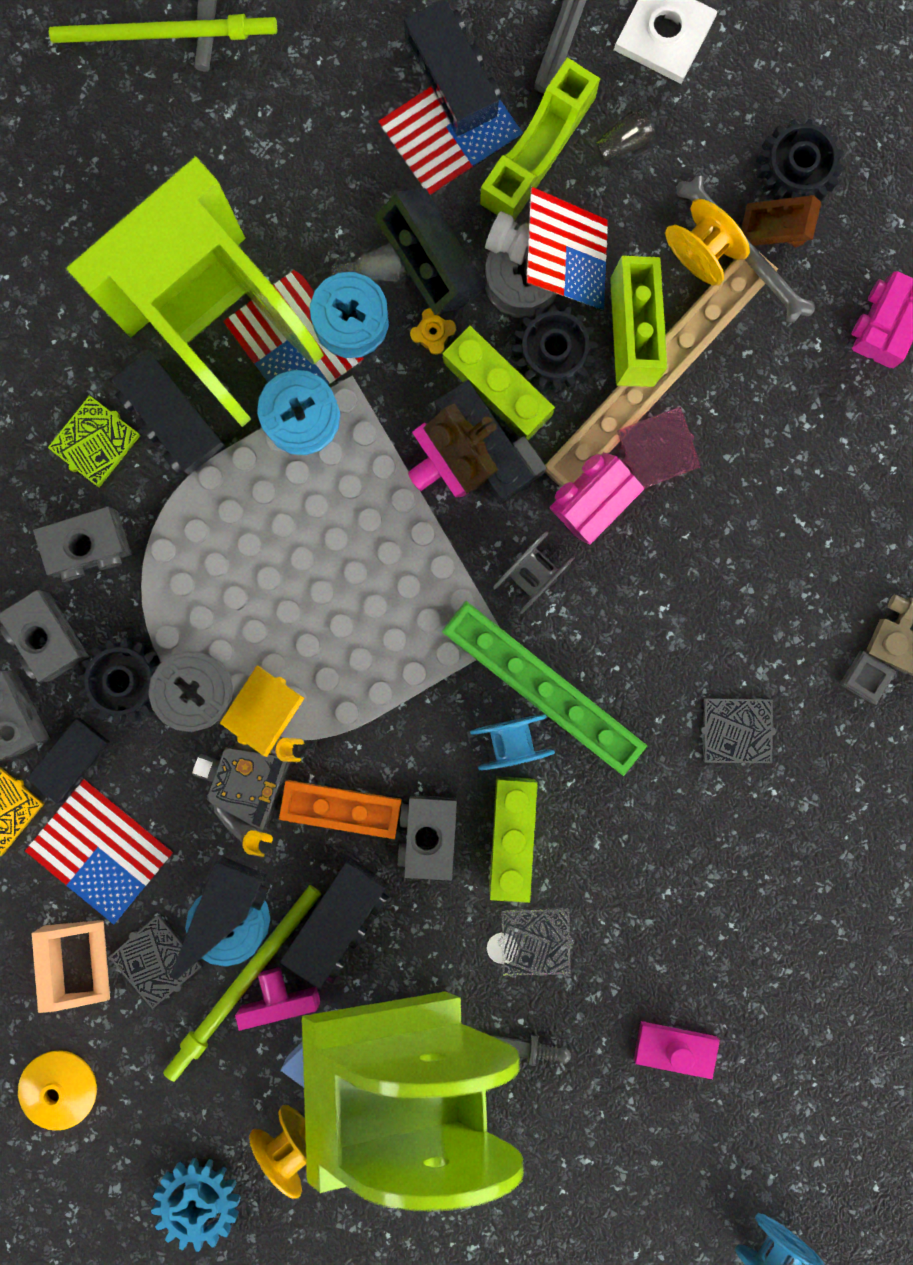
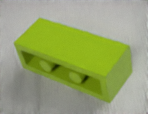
M621 256L610 278L616 386L654 387L667 369L660 257Z
M471 326L442 353L444 365L462 382L469 380L481 400L520 438L525 436L528 441L552 417L555 407Z
M496 776L489 884L490 900L530 903L538 784L535 779Z

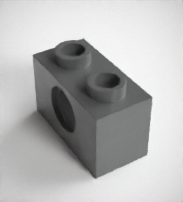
M111 507L101 508L33 530L46 574L57 578L61 577L62 582L85 576V569L98 566L99 570L119 566L122 564L121 558L132 555L119 512ZM88 536L92 544L88 554L80 556L77 551L78 542Z
M36 590L0 613V621L3 624L0 627V631L11 646L16 645L23 657L20 660L21 666L30 678H36L38 682H50L89 658L49 592ZM43 628L47 634V642L44 647L39 649L34 643V635L37 630Z
M0 671L1 760L17 757L50 740L17 671Z
M410 795L409 804L401 805L400 827L407 828V843H399L398 867H405L404 878L452 881L457 797ZM423 827H431L437 832L438 841L432 846H423L416 839L417 831Z

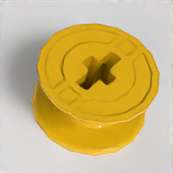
M696 199L690 208L692 218L697 226L691 232L678 225L668 226L665 232L666 239L675 256L693 275L710 285H721L724 280V274L718 259L725 254L736 260H745L750 254L749 243L742 230L725 211L710 201Z
M282 1105L278 1114L284 1131L276 1138H273L261 1129H253L249 1134L250 1146L257 1162L273 1185L284 1195L296 1199L302 1193L301 1180L297 1172L306 1165L305 1118L289 1105Z

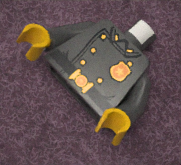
M279 737L267 757L262 756L248 744L243 745L237 741L234 746L225 747L221 760L200 754L195 763L193 776L212 782L207 800L214 804V813L227 830L243 843V849L247 854L264 857L265 854L259 851V842L262 840L272 843L273 837L270 834L259 832L257 829L264 830L269 826L290 763L301 761V758H296L292 753L294 744H304L301 738Z

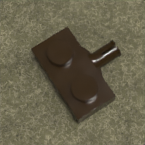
M454 403L445 407L423 429L467 494L478 488L499 470L489 456L484 443V439L496 430V423L489 425L494 420L485 416L477 425L473 426L465 420Z

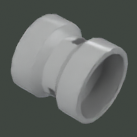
M500 211L488 235L485 249L494 253L507 252L511 261L522 265L528 254L529 223L519 226L517 222H514L513 216Z

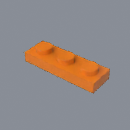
M286 780L279 820L395 839L402 799Z

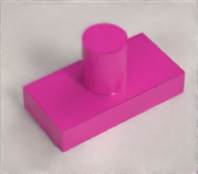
M428 423L422 424L412 433L428 458L408 472L411 481L422 491L442 477L455 497H464L467 495L423 429Z
M281 968L261 972L258 974L264 1000L241 1005L235 1017L238 1029L241 1031L315 1012L320 1004L317 987L287 994Z
M641 1021L633 1060L637 1065L713 1079L720 1040L717 1036Z

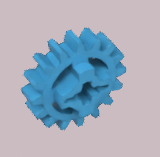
M192 1158L188 1169L181 1162L177 1163L173 1169V1174L166 1172L160 1181L162 1186H158L154 1192L153 1198L158 1200V1202L154 1204L151 1213L161 1215L155 1227L157 1230L164 1228L169 1230L165 1239L168 1243L175 1237L180 1239V1250H184L188 1242H193L195 1251L199 1252L205 1240L212 1248L215 1247L219 1235L227 1237L232 1227L230 1223H235L239 1211L234 1207L238 1206L240 1195L231 1194L237 1182L235 1179L228 1181L223 1179L227 1170L225 1167L220 1168L217 1172L213 1171V1160L211 1159L207 1161L204 1167H199L197 1158ZM185 1183L184 1190L172 1196L173 1191L179 1185ZM217 1213H221L214 1223L207 1226L208 1218H214Z

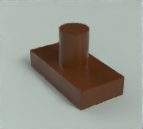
M814 195L747 203L741 230L753 246L787 242L793 247H799L806 240H813L821 201Z

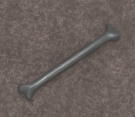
M696 175L691 182L681 181L678 183L676 193L679 197L689 199L692 202L696 199H704L717 206L704 190L705 178L703 176ZM747 239L750 254L745 261L785 305L787 310L786 321L794 323L799 316H811L815 310L814 302L798 296Z

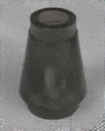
M639 109L635 113L630 110L595 143L602 158L607 162L612 158L614 159L649 146L648 141L656 137L643 109Z

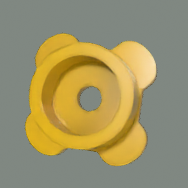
M431 308L423 311L422 320L419 325L411 329L410 336L413 342L421 343L432 354H440L444 351V345L448 337L455 334L456 325L452 320H444L440 316L434 315ZM431 328H435L437 333L432 335L429 331Z

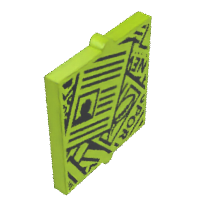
M89 395L48 448L69 464V470L72 472L78 471L97 487H100L141 435L119 419L120 414L117 411L110 412Z

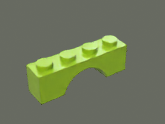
M568 57L546 88L541 103L524 134L509 153L501 156L481 186L480 204L497 216L500 211H503L513 216L514 221L531 197V186L537 188L594 102L600 82L599 77Z

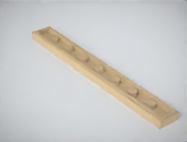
M764 257L768 261V263L777 271L778 268L775 267L766 257ZM735 259L723 272L724 280L721 285H711L665 335L667 369L654 387L618 386L545 465L547 467L545 473L560 487L569 482L574 483L583 473L582 467L589 458L596 454L601 455L603 452L609 454L625 437L626 431L624 429L631 430L629 428L637 424L765 285V282L745 260ZM619 431L624 433V437L621 438Z

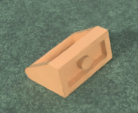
M103 920L45 925L32 933L38 1013L54 1012L110 1000ZM89 932L93 991L65 994L61 937Z

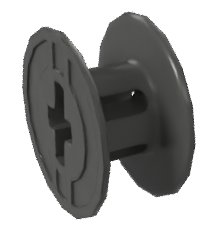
M490 251L486 259L485 290L490 302L500 312L514 318H530L534 316L535 309L540 308L544 312L554 302L557 293L529 283L528 287H523L522 277L517 274L518 264L509 259L507 252L494 253ZM528 254L522 263L525 275H527Z
M547 531L535 541L493 587V589L499 588L509 577L531 597L528 603L520 610L519 613L521 615L575 559L572 556L560 569L553 565L537 549L548 536Z
M187 651L172 655L159 664L151 677L148 695L152 710L164 724L175 730L194 732L211 727L224 717L232 703L233 685L229 672L220 661L208 654ZM181 678L189 685L195 682L200 685L197 693L206 700L203 705L195 698L189 699V701L184 698L187 691L178 683Z

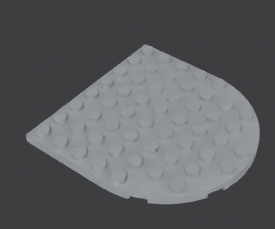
M353 375L331 387L340 410L339 429L332 442L321 451L309 455L290 454L278 448L265 431L260 428L217 453L186 477L173 492L153 526L142 566L141 593L145 623L152 645L161 663L172 655L187 651L208 654L220 661L230 674L233 685L232 703L257 665L276 678H284L288 687L304 697L301 705L280 736L284 738H301L303 741L317 740L357 729L476 661L474 657L441 632L464 601L470 603L499 627L422 493L411 481L408 469ZM301 406L293 409L298 421L306 417ZM182 678L179 680L178 683L186 689V696L189 699L195 698L202 705L205 703L206 700L197 693V689L200 687L197 682L189 685Z

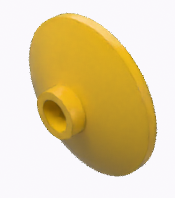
M50 1051L36 1057L24 1069L18 1085V1099L23 1112L34 1124L48 1130H65L80 1123L91 1111L97 1095L96 1079L90 1066L81 1057L67 1051ZM49 1089L56 1090L59 1094V1100L54 1101L50 1099L47 1091Z

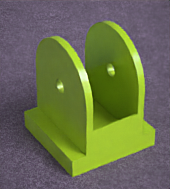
M195 156L66 269L130 338L150 322L243 427L251 418L187 345L192 339L244 294H247L280 333L310 363H317L324 355L315 339L291 307L238 247L246 238L219 182Z
M439 992L302 1016L307 1183L318 1192L323 1193L349 1187L362 1198L387 1207L407 1210H448L469 1207L494 1200L509 1193L519 1185L523 1178L522 1155L511 1144L487 1132L486 1090L502 1085L518 1074L519 1053L512 1045L462 1024L461 997L448 992Z

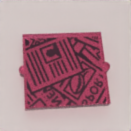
M681 407L617 430L626 456L623 462L629 465L631 474L636 477L644 488L701 467L692 442L694 434L689 433Z

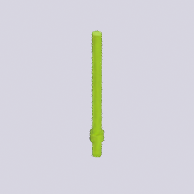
M245 14L228 15L227 19L49 27V37L52 43L229 36L231 40H246L248 35L277 34V20L275 17L246 18Z
M312 885L308 886L195 1032L190 1031L180 1043L181 1050L163 1071V1074L169 1080L175 1082L193 1059H198L208 1047L207 1040L322 895Z

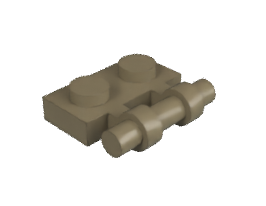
M894 594L889 600L888 608L898 612V618L895 623L887 619L879 620L865 652L875 659L913 676V631L910 630L913 624V598L904 599Z

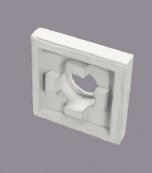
M638 0L615 44L614 50L682 84L718 11L697 0ZM665 15L666 19L673 20L677 25L680 22L682 26L681 31L674 37H662L654 28L655 18Z

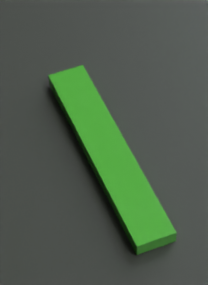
M464 601L441 632L621 775L624 776L646 749L647 745L467 601Z

